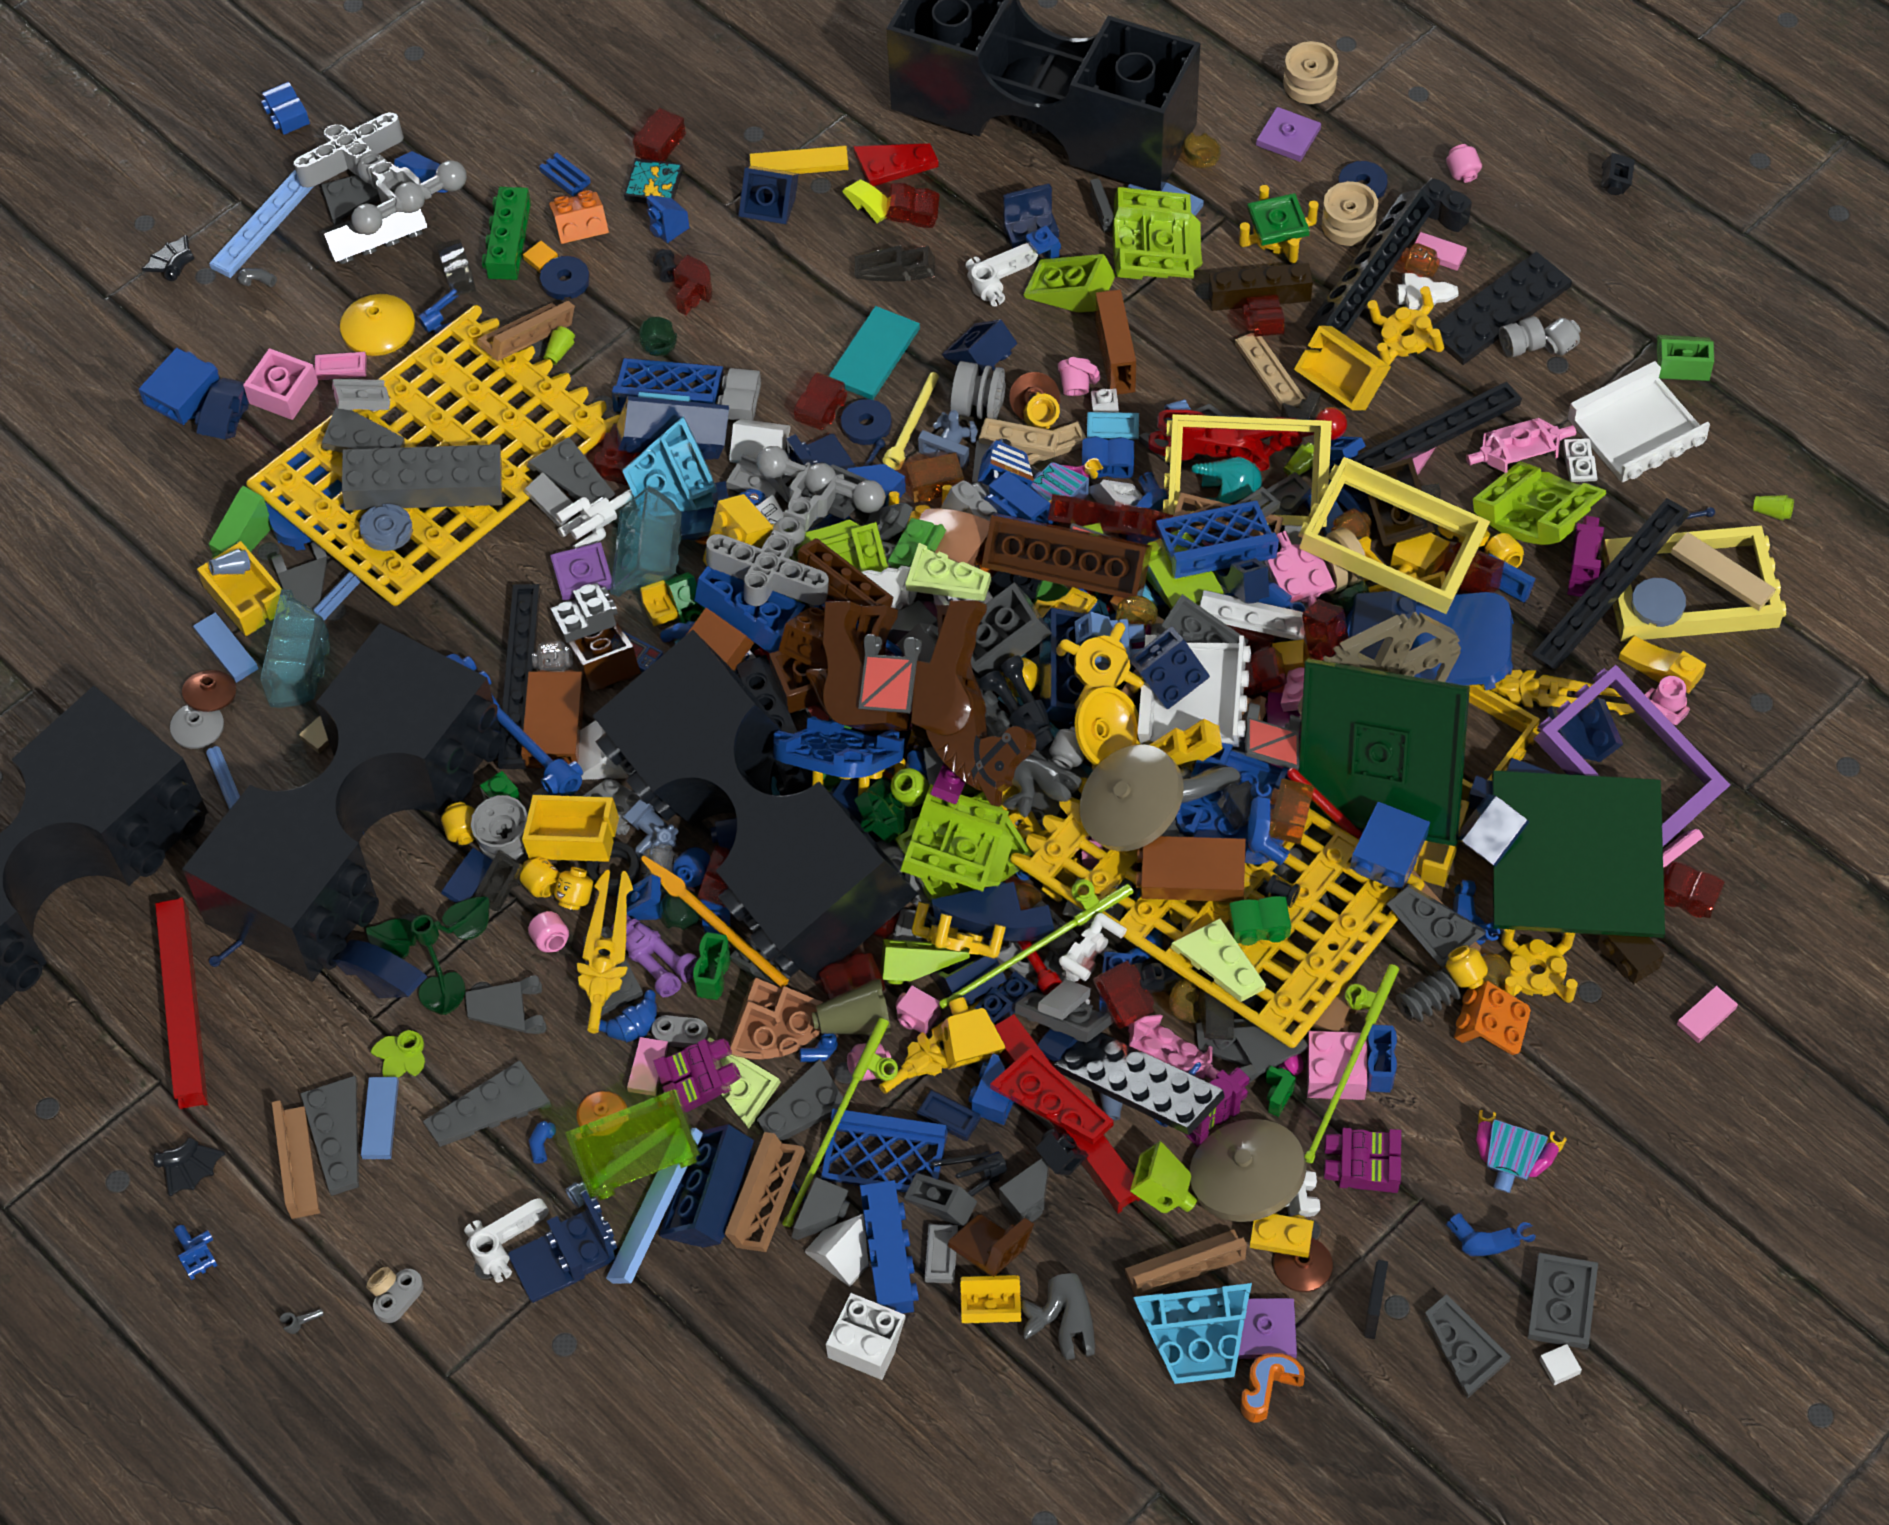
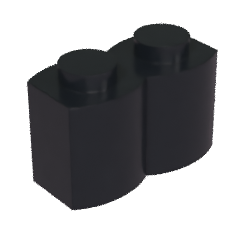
M1433 178L1421 188L1435 206L1429 218L1439 220L1445 228L1454 232H1459L1469 222L1472 202L1466 195L1451 190L1446 183Z

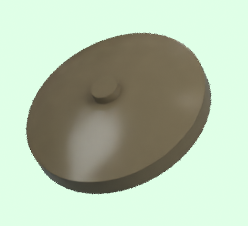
M1132 745L1110 754L1090 774L1081 794L1080 817L1086 832L1097 843L1114 851L1139 849L1156 840L1171 825L1182 803L1184 783L1178 765L1164 751L1150 745Z
M1261 1119L1237 1121L1216 1130L1201 1143L1191 1161L1190 1183L1198 1202L1214 1216L1236 1222L1259 1220L1280 1211L1298 1194L1306 1176V1159L1304 1158L1305 1155L1299 1140L1284 1126Z

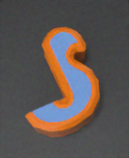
M1266 1353L1256 1358L1250 1367L1249 1388L1251 1392L1248 1389L1242 1392L1241 1413L1244 1418L1253 1423L1261 1422L1267 1418L1273 1381L1303 1386L1305 1375L1301 1364L1295 1358L1282 1353Z

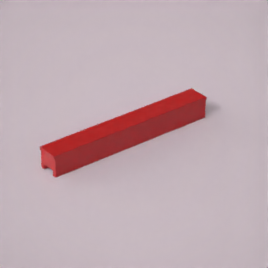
M180 897L176 900L155 903L173 1095L175 1099H178L179 1109L200 1105L206 1106L208 1105L189 910L184 898Z
M1015 1014L995 1025L1005 1045V1049L1000 1054L1009 1066L1030 1047L1049 1062ZM1051 1122L1058 1133H1066L1075 1140L1077 1150L1087 1152L1089 1156L1081 1165L1117 1214L1122 1212L1123 1207L1131 1202L1141 1200V1198L1130 1191L1134 1175L1104 1135L1094 1144H1091Z

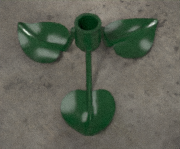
M475 897L454 904L443 915L442 921L446 927L442 926L439 921L434 922L428 915H420L413 922L399 918L367 927V937L370 944L385 949L402 959L409 954L410 946H415L417 940L420 944L426 945L438 977H430L422 983L419 988V999L422 1005L429 1011L439 1015H447L454 1011L462 1002L465 995V983L456 972L443 975L432 945L436 943L439 937L438 930L447 934L454 931L455 936L461 940H470L481 935L489 922L490 900L488 897Z

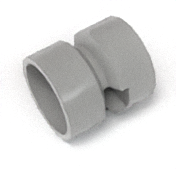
M1535 316L1521 320L1519 325L1511 323L1499 329L1500 343L1508 358L1522 355L1526 350L1532 352L1544 348L1546 344L1543 326Z

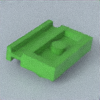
M911 518L888 560L889 564L894 568H899L900 566L911 567L918 544L926 545L928 550L935 552L946 529L942 524L934 525L933 522Z

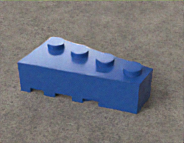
M709 566L706 567L698 578L695 601L738 629L769 653L779 650L785 624L805 610V604L775 591H772L768 600L763 605L751 606L744 600V580L714 570Z
M895 1180L860 1185L877 1304L902 1314L914 1312L913 1301L919 1300L916 1283H910L909 1274L914 1273L912 1256H906L905 1247L910 1246L908 1229L902 1230L901 1220H906L904 1203H898Z

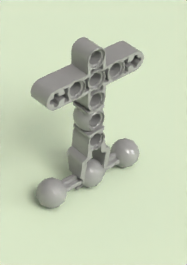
M385 113L351 131L339 124L329 126L324 130L326 143L296 158L294 161L295 170L302 187L316 186L349 169L364 182L371 184L374 189H377L382 204L378 206L368 203L359 205L351 216L352 225L355 230L364 235L375 234L380 230L383 219L396 212L414 213L419 211L424 205L425 200L431 198V194L441 189L450 192L460 190L467 180L465 168L457 161L448 160L443 162L437 168L436 176L421 183L420 179L409 168L396 167L379 155V153L400 143L404 139L399 118L395 113Z
M765 447L759 452L756 460L760 474L767 478H778L783 474L795 478L790 485L788 510H785L783 518H780L774 524L771 536L768 537L761 549L725 535L716 534L710 536L706 542V563L714 570L744 580V600L751 606L763 605L768 600L772 591L811 605H821L825 603L828 597V575L821 570L791 560L790 556H793L794 549L803 543L806 531L817 517L822 518L827 515L836 493L853 498L856 508L862 512L872 513L878 511L883 506L886 498L884 489L874 480H865L858 485L844 480V474L836 475L834 469L826 463L810 465L808 462L805 465L790 461L785 450L780 447ZM805 486L808 491L814 494L812 499L810 497H801Z

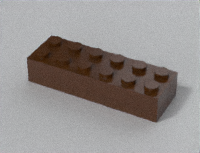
M993 514L990 519L981 567L1138 600L1143 597L1152 546L1013 516Z

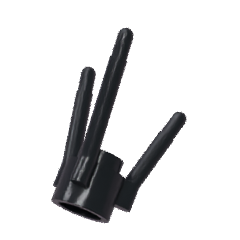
M985 1151L976 1155L942 1159L930 1163L932 1167L978 1161L977 1166L958 1172L955 1175L956 1178H962L979 1172L982 1178L987 1177L986 1180L968 1191V1194L972 1197L988 1185L999 1181V1175L1007 1171L1006 1162L999 1151L991 1154Z

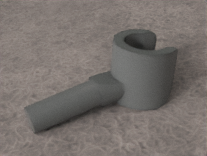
M322 1309L297 1317L287 1312L281 1315L280 1321L282 1323L293 1321L290 1326H286L283 1329L289 1334H296L300 1330L301 1324L324 1315Z

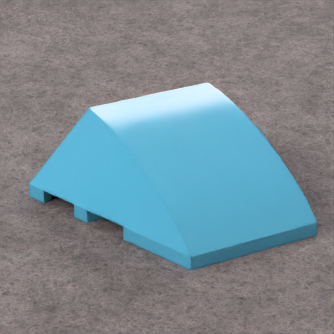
M684 416L622 470L643 517L676 514V512L714 507L712 493L717 492L716 484Z
M1252 1283L1223 1286L1215 1289L1133 1297L1174 1384L1235 1376Z

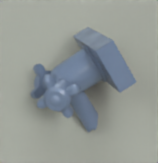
M952 410L949 415L942 412L937 422L933 424V427L935 429L941 427L944 432L941 436H937L922 430L918 437L919 453L966 470L969 465V448L961 445L960 442L962 438L970 437L971 443H974L977 438L978 429L973 421H969L970 427L960 426L959 415L956 410Z
M642 799L624 816L637 830L642 829L647 834L636 846L635 853L639 859L652 845L657 846L659 850L671 846L676 848V834L678 833L677 828H674L672 824L667 825L656 814L657 811L650 803L646 804Z

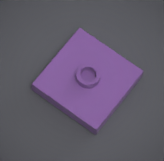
M1277 107L1257 138L1256 146L1301 162L1320 131L1321 123Z
M601 542L550 555L563 601L574 599L573 591L587 584L598 583L600 588L606 586L607 590L614 588Z
M1294 1298L1248 1299L1238 1359H1256L1266 1353H1282L1296 1358Z

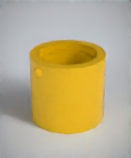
M1037 392L1036 396L1032 397L1025 406L1023 412L1024 420L1028 426L1049 429L1058 419L1060 407L1057 400L1051 395Z

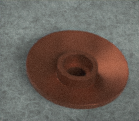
M1029 372L1020 376L1013 383L1009 394V401L1013 412L1020 419L1024 420L1023 412L1025 406L1030 401L1029 396L1036 395L1037 392L1051 395L1060 404V391L1052 378L1040 372Z
M206 670L192 675L186 680L182 688V696L185 703L192 709L202 712L220 710L229 705L236 695L234 680L226 673L216 670Z
M1311 1238L1309 1262L1301 1263L1298 1260L1301 1256L1275 1253L1273 1263L1275 1274L1284 1286L1293 1291H1315L1325 1285L1331 1276L1333 1268L1331 1254L1321 1242L1314 1238Z

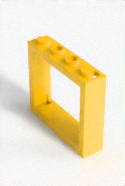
M1480 684L1466 685L1470 686L1469 703L1522 732V735L1494 770L1506 771L1511 758L1522 761L1526 754V747L1529 744L1534 745L1536 742L1534 738L1539 733L1537 727L1539 726L1540 719L1496 693L1485 690V687ZM1492 774L1488 778L1490 781H1492ZM1465 779L1462 782L1461 799L1466 801L1472 783Z

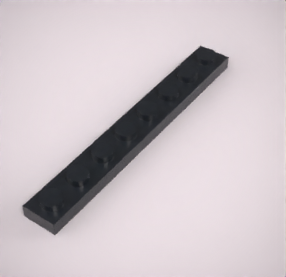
M1506 381L1351 458V460L1374 469L1412 457L1413 459L1521 405L1522 398Z
M1666 498L1533 652L1534 660L1555 672L1688 518V509Z
M513 584L502 710L522 730H524L528 673L534 672L540 602L539 584ZM501 725L500 732L505 735L504 745L499 749V769H526V761L522 759L521 755L522 744Z

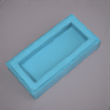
M1088 412L1087 438L1097 436L1103 439L1123 437L1129 440H1139V413Z

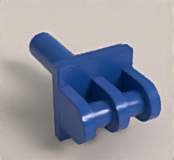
M179 1225L174 1229L177 1238L185 1250L178 1257L191 1280L195 1279L194 1275L199 1272L204 1274L206 1272L205 1269L212 1265L213 1267L218 1266L206 1245L213 1241L208 1230L192 1239L184 1225Z

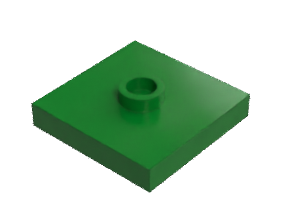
M1295 193L1251 202L1247 205V210L1261 246L1288 241L1293 238L1306 237L1310 234V229Z

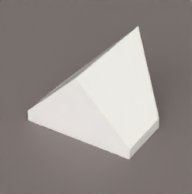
M1102 480L1100 484L1089 486V493L1114 522L1130 514L1143 497L1137 488L1129 483Z
M864 1214L824 1229L805 1250L808 1256L849 1287L869 1266Z

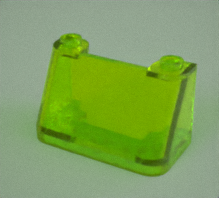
M678 1088L565 1132L589 1197L598 1196L599 1201L615 1195L614 1189L672 1165L679 1163L680 1168H684L697 1162L696 1156L700 1155Z

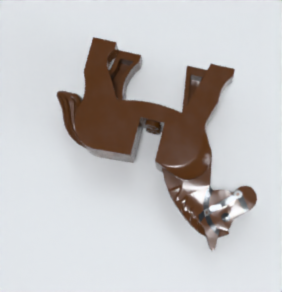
M950 600L949 605H936L939 637L930 663L917 661L911 723L926 729L928 738L936 753L959 778L975 789L983 791L991 805L1000 807L1002 792L1013 786L1012 780L1015 770L1023 760L1034 752L1036 738L1030 730L1018 726L1008 728L1001 737H987L986 705L971 665V657L976 645L977 629L980 621L986 614L987 605L977 600ZM851 601L825 602L823 645L827 656L828 668H809L806 670L805 675L813 686L820 706L835 722L871 733L887 732L891 729L895 731L909 730L910 713L858 709L865 660L864 638L868 634L880 637L882 645L878 655H886V642L889 632L897 620V609L889 606H861ZM860 616L858 629L856 631V623Z

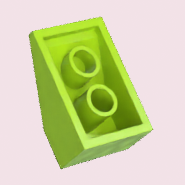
M1104 254L1041 259L1023 295L1026 299L1078 313L1096 311V293L1109 290L1116 275Z
M1180 530L1174 531L1171 534L1177 536ZM1185 532L1182 539L1194 543L1193 538ZM1161 538L1146 544L1152 546L1146 579L1171 610L1182 594L1197 605L1201 604L1204 590L1224 595L1223 589L1212 571L1175 579L1171 571V561ZM1178 544L1174 548L1175 553L1189 550Z

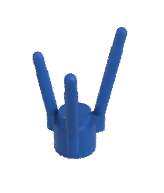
M453 289L432 307L417 316L427 333L434 330L435 334H437L450 324L441 325L444 319L439 311L462 294V289Z

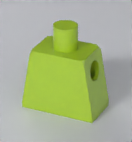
M1161 1141L1140 1154L1130 1190L1133 1194L1162 1213H1168L1177 1206L1188 1212L1197 1202V1198L1188 1192L1191 1173Z

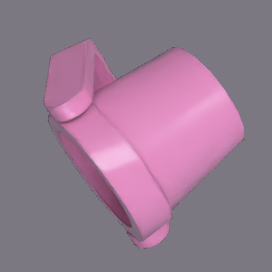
M1070 357L1058 363V372L1060 373L1064 395H1085L1089 392V383L1096 385L1100 380L1097 367L1091 364L1088 359Z
M1676 676L1663 678L1657 689L1651 688L1645 694L1674 725L1679 724L1690 711V708L1686 706V685L1682 679Z

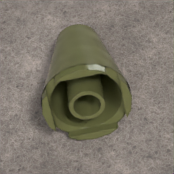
M880 978L871 980L817 1005V1012H812L814 1028H820L822 1034L871 1035L878 1019L883 1018L889 1022L884 1035L891 1034L890 1021L885 997L882 994L883 988Z

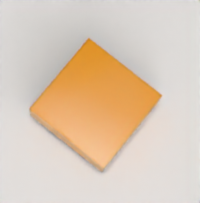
M542 241L523 254L524 260L539 273H541L542 268L547 262L558 257V254Z

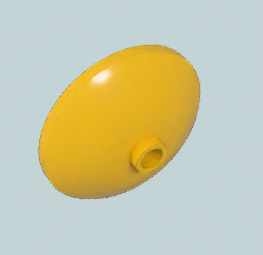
M373 294L358 299L345 310L340 321V332L346 345L355 352H366L368 356L386 355L400 349L409 341L415 329V318L411 307L404 300L389 294Z
M1113 687L1094 689L1084 696L1077 708L1075 716L1076 738L1085 757L1095 766H1098L1100 762L1117 750L1132 745H1140L1138 737L1139 713L1132 700L1124 692Z

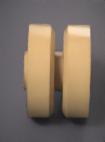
M1309 41L1299 43L1288 51L1285 59L1283 85L1285 92L1290 98L1305 104L1321 103L1329 99L1335 92L1338 71L1337 54L1332 48L1323 43Z
M1347 181L1331 187L1324 197L1321 226L1324 234L1331 241L1340 245L1354 246L1366 242L1375 231L1378 199L1375 192L1359 182Z
M1338 528L1324 537L1366 556L1356 536L1347 528ZM1324 560L1335 585L1332 591L1326 592L1327 594L1332 595L1345 589L1347 585L1352 586L1366 579Z

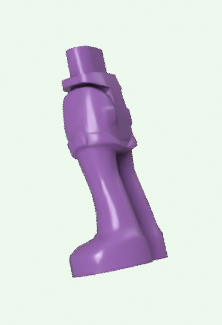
M627 915L626 951L629 954V958L640 963L655 978V990L660 996L669 997L674 995L681 988L679 978L685 983L693 978V970L698 958L691 953L680 957L660 938L661 935L658 931L651 930L649 927L641 924L639 920H632ZM655 952L673 969L677 976L665 970L651 954Z

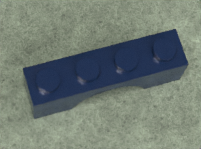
M1216 532L1212 533L1211 535L1219 538L1221 533ZM1225 537V539H1224L1225 541H1228V542L1231 541V540L1228 539L1227 537ZM1203 539L1199 543V546L1202 547L1214 545ZM1256 558L1231 564L1230 568L1212 571L1219 584L1244 603L1253 604L1259 602L1260 599L1269 597L1268 567Z

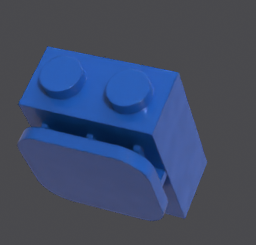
M176 348L139 388V392L144 405L184 425L189 419L196 418L197 413L202 410L211 384L216 383L220 378L217 368L212 363H205L191 352H184Z
M1009 471L995 478L988 485L990 494L984 500L988 501L997 510L998 514L1053 525L1050 502Z
M1377 802L1352 854L1350 869L1355 870L1361 876L1391 888L1403 889L1427 838L1430 822Z

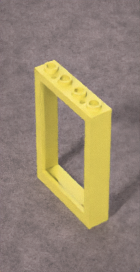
M1173 414V420H1167V436H1172L1171 447H1166L1165 462H1170V473H1165L1164 489H1169V499L1163 500V515H1168V518L1174 517L1180 496L1183 427L1314 432L1312 509L1314 503L1320 504L1322 500L1318 497L1325 483L1329 485L1332 421ZM1275 515L1283 517L1281 526L1302 527L1304 522L1310 523L1312 519L1308 516ZM1327 518L1322 526L1323 528L1327 527Z
M1343 457L1340 465L1335 464L1330 472L1328 479L1332 480L1331 483L1323 485L1318 497L1322 500L1320 504L1314 503L1308 517L1312 518L1310 523L1304 522L1298 536L1302 538L1299 549L1447 614L1490 521ZM1344 484L1465 537L1441 589L1318 535Z
M1762 525L1689 532L1714 549L1753 545L1762 580L1776 589L1775 594L1769 599L1768 605H1764L1759 611L1753 607L1685 612L1673 625L1656 627V624L1649 623L1648 625L1635 616L1631 607L1633 594L1631 584L1613 604L1621 642L1630 641L1634 635L1642 640L1779 628L1782 617L1786 616L1785 602L1781 601L1779 596L1781 591L1780 581L1775 579L1774 576L1775 561L1773 557L1769 556L1768 552L1770 547L1769 538L1767 535L1764 536ZM1687 532L1674 533L1657 554L1671 553L1672 548ZM1633 537L1604 540L1601 553L1604 569L1608 567Z

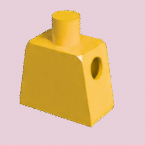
M1429 533L1397 543L1392 554L1391 568L1407 575L1416 573L1419 579L1432 575L1448 558L1450 541Z
M965 997L950 1001L949 1006L953 1016L946 1018L941 1024L948 1069L989 1059L993 1053L999 1056L1005 1049V1045L986 1010L979 1008L969 1011Z

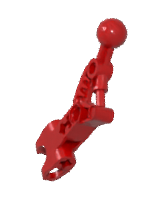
M1325 408L1315 418V420L1332 421L1331 440L1338 439L1346 432L1348 425L1346 415L1337 408ZM1164 410L1160 412L1157 417V428L1160 430L1150 434L1149 449L1159 455L1166 456V447H1171L1172 436H1167V424L1164 422V418L1173 419V414L1206 415L1192 410ZM1276 417V418H1274V419H1296V418ZM1183 427L1181 460H1190L1196 453L1225 459L1242 457L1255 463L1260 471H1265L1270 466L1269 457L1274 452L1282 451L1285 447L1297 446L1302 442V437L1312 436L1314 432ZM1273 436L1270 439L1269 445L1264 444L1260 440L1265 437ZM1155 439L1166 440L1169 444L1168 446L1161 447L1155 443Z

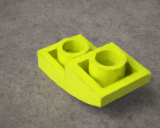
M861 179L842 191L857 210L864 207L876 223L891 216L897 210L895 205L884 194Z

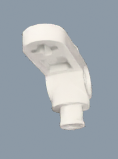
M1026 243L982 262L979 257H974L976 263L973 262L972 258L969 259L965 266L969 270L967 277L972 283L973 293L984 301H990L992 306H997L995 300H997L999 305L1002 304L1005 300V295L1002 293L1003 285L999 279L1029 267L1036 261L1038 254L1029 243Z
M542 1199L529 1201L485 1228L479 1220L473 1221L475 1230L470 1224L465 1227L464 1232L469 1237L467 1247L471 1251L475 1262L481 1267L484 1274H492L495 1282L503 1281L501 1273H503L506 1279L512 1274L511 1269L507 1266L509 1256L501 1244L539 1223L547 1216L549 1209ZM485 1246H493L488 1252H480Z

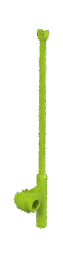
M1080 879L1076 881L1072 887L1071 894L1077 902L1081 903L1085 909L1084 911L1074 916L1072 921L953 995L941 1000L939 1006L942 1009L947 1007L950 1001L962 997L1075 926L1083 925L1098 913L1104 912L1133 894V889L1127 883L1099 901L1094 894V886L1089 880ZM1085 887L1088 894L1078 895V888Z
M1389 964L1377 993L1367 991L1360 984L1349 986L1345 992L1346 1002L1350 1008L1355 1010L1368 1009L1369 1011L1365 1018L1366 1023L1313 1143L1305 1154L1304 1158L1307 1163L1311 1164L1315 1159V1152L1370 1029L1380 1015L1400 970L1396 965Z
M883 1018L878 1019L853 1071V1079L791 1210L783 1220L782 1224L785 1227L793 1225L795 1214L850 1099L866 1071L873 1072L874 1076L881 1079V1081L892 1080L898 1073L897 1063L893 1059L882 1058L875 1054L889 1025V1022Z

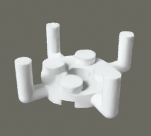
M1098 913L1090 928L1081 934L1085 939L1080 944L1075 942L1069 952L1060 957L1059 964L1066 971L1062 973L1065 976L1064 980L1076 982L1081 978L1086 981L1096 968L1097 963L1094 960L1098 954L1104 956V952L1118 953L1107 946L1108 939L1100 932L1102 927L1119 938L1125 935L1127 929L1105 914ZM1086 999L1083 1003L1090 1004L1091 1000Z

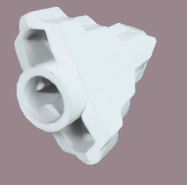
M1403 273V284H1397L1396 286L1397 304L1405 305L1409 309L1419 310L1423 305L1420 289L1424 286L1430 288L1434 306L1436 303L1448 302L1458 297L1457 286L1446 282H1433L1430 278L1418 277L1416 273Z
M911 567L886 568L882 572L873 570L861 571L894 597L891 608L900 611L904 604L911 605L914 602L917 592L906 591L905 585Z

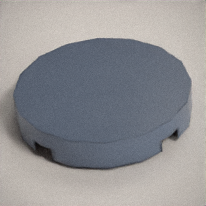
M382 504V507L378 508L374 506L367 510L361 518V537L365 544L373 549L380 551L395 550L410 540L413 532L412 520L408 512L398 505Z
M1651 578L1644 580L1636 586L1632 594L1631 607L1635 616L1648 625L1649 623L1656 624V627L1673 625L1682 617L1686 607V597L1683 590L1675 582L1665 578Z

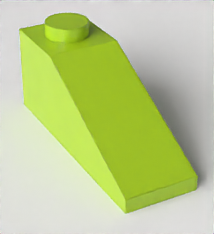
M883 939L880 973L882 979L887 980L888 983L902 984L903 981H913L968 959L970 957L969 949L965 947V950L959 952L946 948H937L931 942Z

